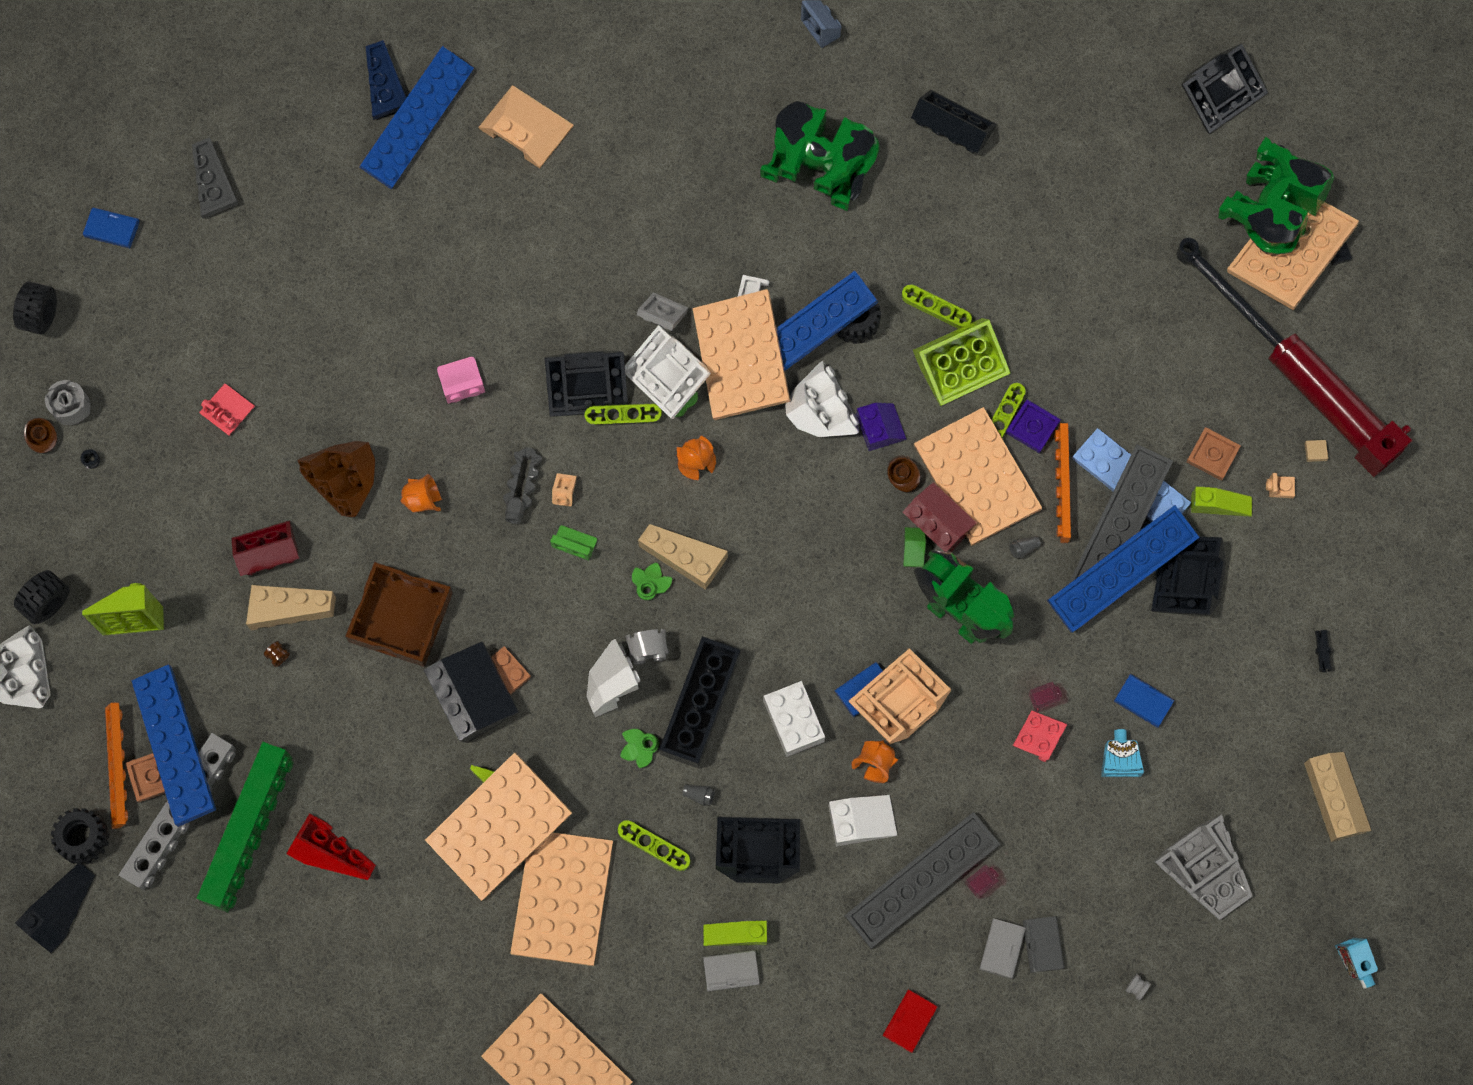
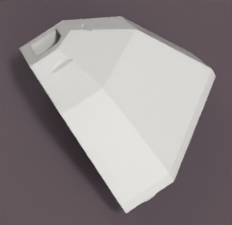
M821 361L794 388L790 395V402L785 404L787 417L797 429L817 437L859 433V419L853 413L845 392L840 388L835 378L834 370L830 365L827 366Z
M29 625L0 644V702L3 704L42 708L51 695L42 640L38 633Z
M616 639L610 642L589 671L587 700L595 717L618 708L617 701H619V697L639 689L638 682H640V678L636 670H631L633 668L629 657L625 658L624 655L626 653L623 645L618 644Z

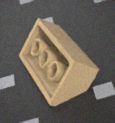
M1344 752L1328 753L1308 759L1304 764L1331 842L1370 832L1371 828Z

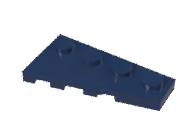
M384 40L366 46L373 120L397 112L406 99Z

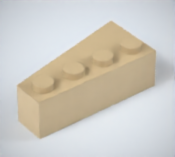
M649 524L638 540L640 548L705 590L728 558V551L651 524Z
M251 585L246 625L250 630H256L263 627H274L281 624L334 617L336 596L333 591Z

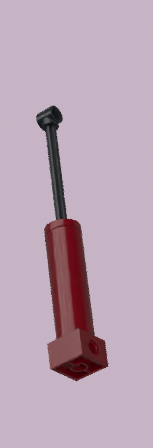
M1185 238L1180 242L1176 253L1178 260L1189 265L1193 264L1275 347L1268 360L1358 451L1354 458L1373 477L1378 475L1404 452L1412 442L1406 435L1411 431L1410 426L1404 425L1400 428L1393 420L1386 425L1296 333L1289 338L1283 339L1201 256L1202 252L1199 250V244L1195 239ZM1184 248L1190 249L1191 253L1184 251Z

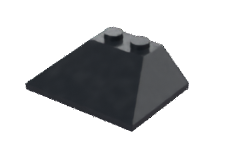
M1242 44L1216 55L1188 74L1181 84L1208 134L1268 93Z
M603 350L565 353L544 358L550 417L585 414V411L590 406L628 404L623 351ZM610 409L608 412H616L618 410Z
M1199 536L1197 540L1158 568L1152 612L1211 615L1220 603L1226 568L1222 537Z
M717 817L715 869L737 883L778 884L800 872V819Z

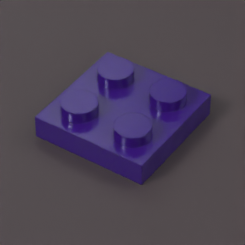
M1026 400L1006 430V434L1040 454L1061 419L1031 401Z

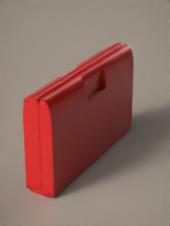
M907 990L882 1036L906 1051L913 1053L937 1006L916 993Z

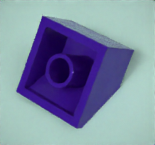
M876 402L857 408L856 416L859 419V426L868 451L906 440L893 403Z

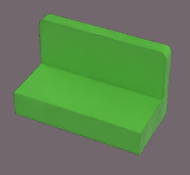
M561 525L557 534L553 535L550 542L551 546L555 549L589 561L597 543V538Z

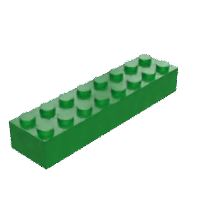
M262 741L196 898L205 905L227 913L230 909L234 908L237 901L235 895L238 889H241L244 885L245 877L243 876L246 869L249 870L252 866L253 852L258 850L261 844V833L269 825L270 819H268L271 811L275 810L278 802L276 799L278 792H282L286 783L284 778L287 772L290 773L294 764L292 756L285 749Z

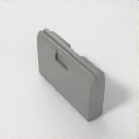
M993 918L979 970L1012 979L1026 928Z
M755 950L703 957L707 991L759 985Z

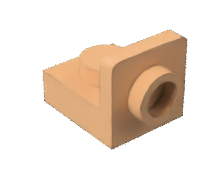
M557 473L552 489L553 504L572 506L576 476Z
M1272 473L1266 481V490L1269 491V497L1294 498L1295 477L1277 476V473Z

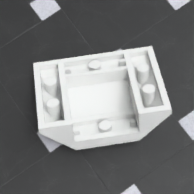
M659 325L625 365V374L671 419L678 414L711 374L708 368L691 351Z

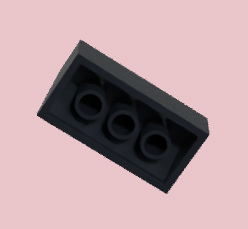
M929 90L919 98L911 116V119L915 120L916 124L929 127L933 133L948 137L950 142L965 146L967 151L972 153H978L983 149L997 125L933 90Z

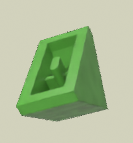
M905 527L903 567L924 566L926 538L925 533L920 528Z

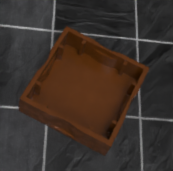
M374 562L364 587L362 600L355 610L345 637L349 643L425 667L451 600L452 589L450 586L425 578L413 577L401 570Z

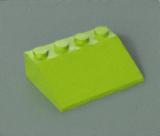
M981 318L913 350L918 365L940 406L1011 374L989 319Z
M133 583L129 587H123L82 611V615L103 636L164 630L163 606L146 586L141 583Z

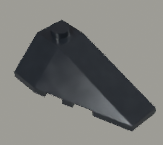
M77 864L32 904L15 924L47 951L53 953L67 937L71 924L78 914L79 907L83 899H85L95 875L84 865Z

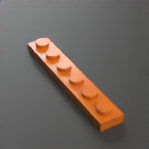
M1060 423L1058 430H1055L1054 434L1055 442H1058V449H1055V461L1059 463V467L1055 469V479H1059V486H1056V498H1059V505L1056 506V517L1060 518V525H1057L1056 533L1057 537H1060V543H1069L1071 524L1068 423Z
M110 703L105 708L111 827L112 829H117L124 826L128 821V811L125 810L127 791L124 789L123 784L126 779V772L122 766L125 752L121 748L124 733L123 729H120L122 710L119 709V703Z

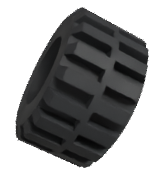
M29 281L24 283L14 302L13 321L15 327L40 335L46 333L56 313L57 296L55 289Z
M876 304L864 313L867 316L864 322H851L840 330L838 337L840 339L844 337V341L847 343L849 340H853L852 344H857V340L864 343L865 338L870 340L879 328L881 318L880 305Z
M45 570L33 576L22 586L14 600V607L32 624H40L59 611L67 600L70 590L51 570Z
M74 808L72 813L68 810L65 812L66 815L64 817L60 815L58 817L60 821L53 824L55 831H51V836L53 837L51 842L55 846L56 852L70 863L74 864L76 862L78 865H83V862L87 864L92 863L91 859L93 858L95 860L99 859L98 855L100 853L104 854L106 850L103 848L109 844L106 838H110L109 833L106 831L108 827L104 821L91 810L89 812L85 808H82L81 811L78 808ZM81 827H89L88 839L79 846H72L71 837L73 833Z

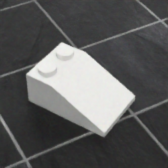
M890 795L848 798L829 802L828 807L836 847L897 836Z

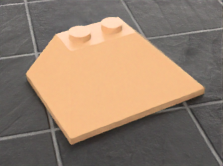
M512 85L482 122L479 129L492 138L498 135L521 150L527 161L541 168L574 125Z
M908 649L851 698L849 703L892 744L908 738L937 713L951 692V689L913 651Z

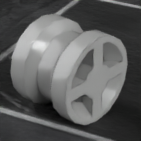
M1136 974L1125 991L1133 993L1135 998L1140 1001L1151 983L1142 980L1141 976Z

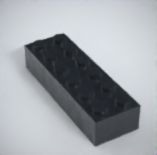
M702 636L661 743L660 755L699 769L740 659V649Z

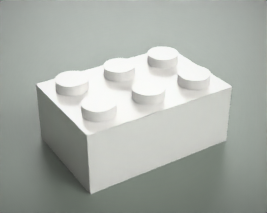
M802 681L764 695L763 702L786 757L825 741V735Z

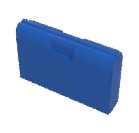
M92 208L83 236L130 249L139 220L138 218Z
M876 662L835 690V693L853 718L860 713L849 703V700L883 672Z
M1130 674L1114 702L1158 728L1173 704L1174 699Z

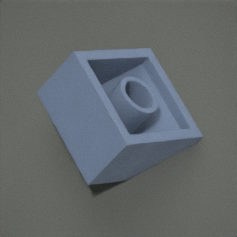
M820 0L802 1L801 21L821 48L840 38L841 24L831 16V11L827 5H823Z

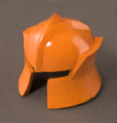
M700 436L699 439L688 440L682 447H677L678 468L684 476L693 480H699L698 470H704L705 467L713 473L716 465V456L713 452V446L708 439Z
M427 474L419 480L408 479V483L401 492V503L412 512L424 510L441 511L440 507H436L433 503L442 499L432 476Z
M884 740L865 741L861 754L852 761V769H856L862 762L874 765L877 768L869 766L865 772L864 779L876 783H885L889 779L890 768L898 759L895 758L893 748L888 746Z

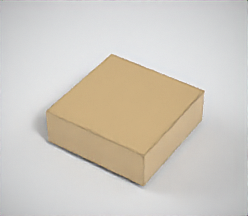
M1326 440L1305 442L1307 462L1328 460Z

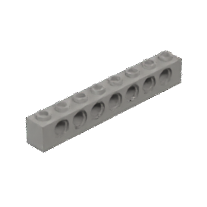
M211 733L199 751L204 772L207 773V782L211 793L215 781H219L223 776L224 767L227 763H231L236 755V748L232 744ZM219 755V760L215 764H210L211 757ZM168 800L119 873L120 877L143 891L146 887L149 888L152 885L155 873L158 869L161 870L166 863V856L169 852L174 851L178 844L177 839L190 826V823L179 827L175 825ZM167 826H172V832L169 835H164V829ZM160 843V850L157 853H153V846ZM148 861V869L141 871V864Z

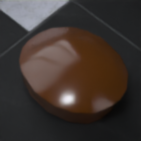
M34 418L27 422L23 433L28 447L36 453L50 452L57 443V433L54 426L44 418Z
M903 455L896 456L890 460L887 466L889 481L896 489L902 492H910L919 485L921 478L920 470L911 458Z

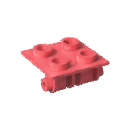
M224 384L211 400L205 399L201 403L203 409L199 413L230 436L255 406L227 384Z
M1031 710L1013 746L1039 756V760L1046 762V760L1050 759L1067 724Z

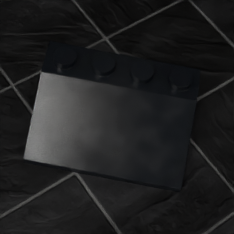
M483 641L445 657L424 669L458 740L461 742L469 743L519 713Z

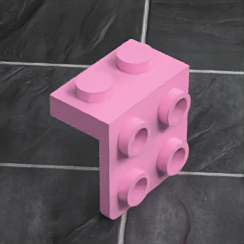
M468 357L437 368L448 404L485 393L474 357Z

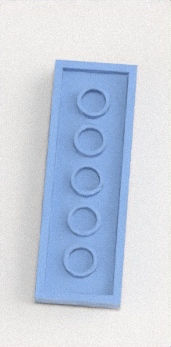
M1097 428L1073 455L1072 459L1110 490L1114 491L1131 454ZM1163 481L1146 518L1152 522L1174 505L1183 513L1191 502Z

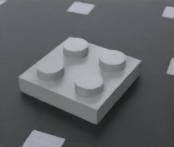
M653 292L640 306L637 316L672 331L687 314L688 307Z

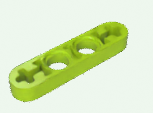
M907 285L903 288L902 299L905 303L959 329L970 324L972 321V316L968 311L915 285ZM913 291L914 296L908 298L907 293ZM919 295H922L918 303L917 298H919ZM925 299H930L933 301V305L925 307L922 302ZM946 307L950 309L951 313L948 316H944L940 313V309ZM954 312H957L956 317H954V320H952L951 318L953 317ZM966 317V322H959V318Z
M1013 383L1009 386L991 420L993 424L997 421L1004 424V429L997 430L1002 439L1025 396V388L1020 383ZM1019 389L1020 394H1017L1015 400L1012 401L1013 391ZM1010 405L1013 408V412L1006 414L1003 412L1002 407Z
M653 403L600 405L587 408L584 416L590 424L654 422L660 419L662 411L657 404ZM640 407H645L644 411H650L651 407H654L659 413L655 415V418H651L650 414H645V419H641L642 410ZM630 408L638 410L639 416L636 419L628 417L627 411ZM593 409L596 413H602L601 409H605L604 416L606 420L602 421V416L592 420V417H588V414ZM610 409L618 410L619 417L617 419L611 420L608 417Z
M626 820L619 824L618 834L626 842L677 871H684L689 867L690 857L686 852L632 821ZM628 825L631 826L630 829L635 834L637 830L640 831L637 834L635 841L632 840L634 838L633 835L627 833L626 836L623 835L624 831L622 830V827L627 828ZM641 836H649L651 843L648 846L640 845L639 839ZM662 845L667 846L669 849V853L664 857L657 854L658 847ZM673 850L676 851L674 856L677 858L685 857V865L677 866V861L673 858L671 862L667 861L671 857Z

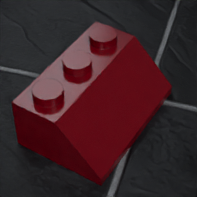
M935 482L916 496L903 511L944 552L948 553L952 552L978 523Z
M290 520L231 538L233 558L240 576L253 575L257 571L272 569L276 565L292 563L299 559Z

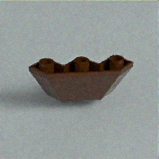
M353 441L338 444L297 460L300 466L299 470L304 478L341 516L353 518L357 516L374 484L375 458L369 442Z

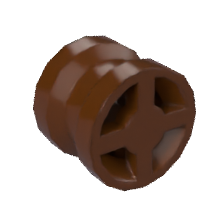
M279 641L271 644L264 652V656L267 659H271L274 667L280 666L290 655L287 650L282 648Z

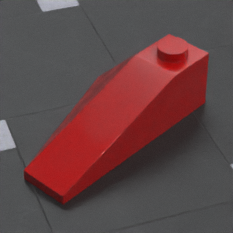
M309 813L286 854L306 865L368 880L376 865L358 849L352 850L346 845L347 840L343 836L338 838L332 833V826Z

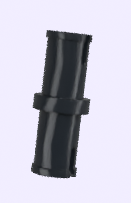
M1317 630L1315 631L1317 644L1315 654L1318 655L1319 672H1326V669L1330 672L1332 671L1330 658L1332 648L1329 647L1328 630H1321V633Z

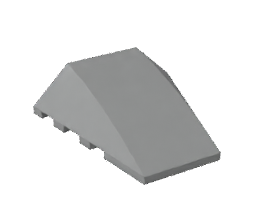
M1222 814L1193 829L1165 849L1154 861L1218 920L1253 896L1243 869L1239 865L1237 853L1231 844L1229 832L1223 823Z

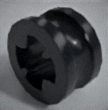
M92 449L83 451L80 456L82 464L88 469H94L100 463L99 455ZM93 455V458L95 460L89 461V463H87L88 461L86 460V458L92 457Z

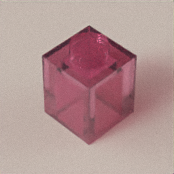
M1052 681L1030 690L1028 696L1035 712L1038 713L1058 705L1061 701L1062 693L1059 687L1055 686Z
M984 865L969 877L965 884L976 898L979 899L999 882L997 879L999 876L992 867L988 868L987 865Z

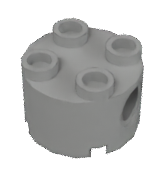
M62 380L56 382L48 389L49 392L45 396L46 407L61 424H77L89 416L90 399L76 382Z
M658 629L633 633L634 637L632 638L630 634L625 636L629 647V659L633 661L634 665L646 663V659L653 658L654 662L666 660V655L669 654L665 629H661L660 633H658Z

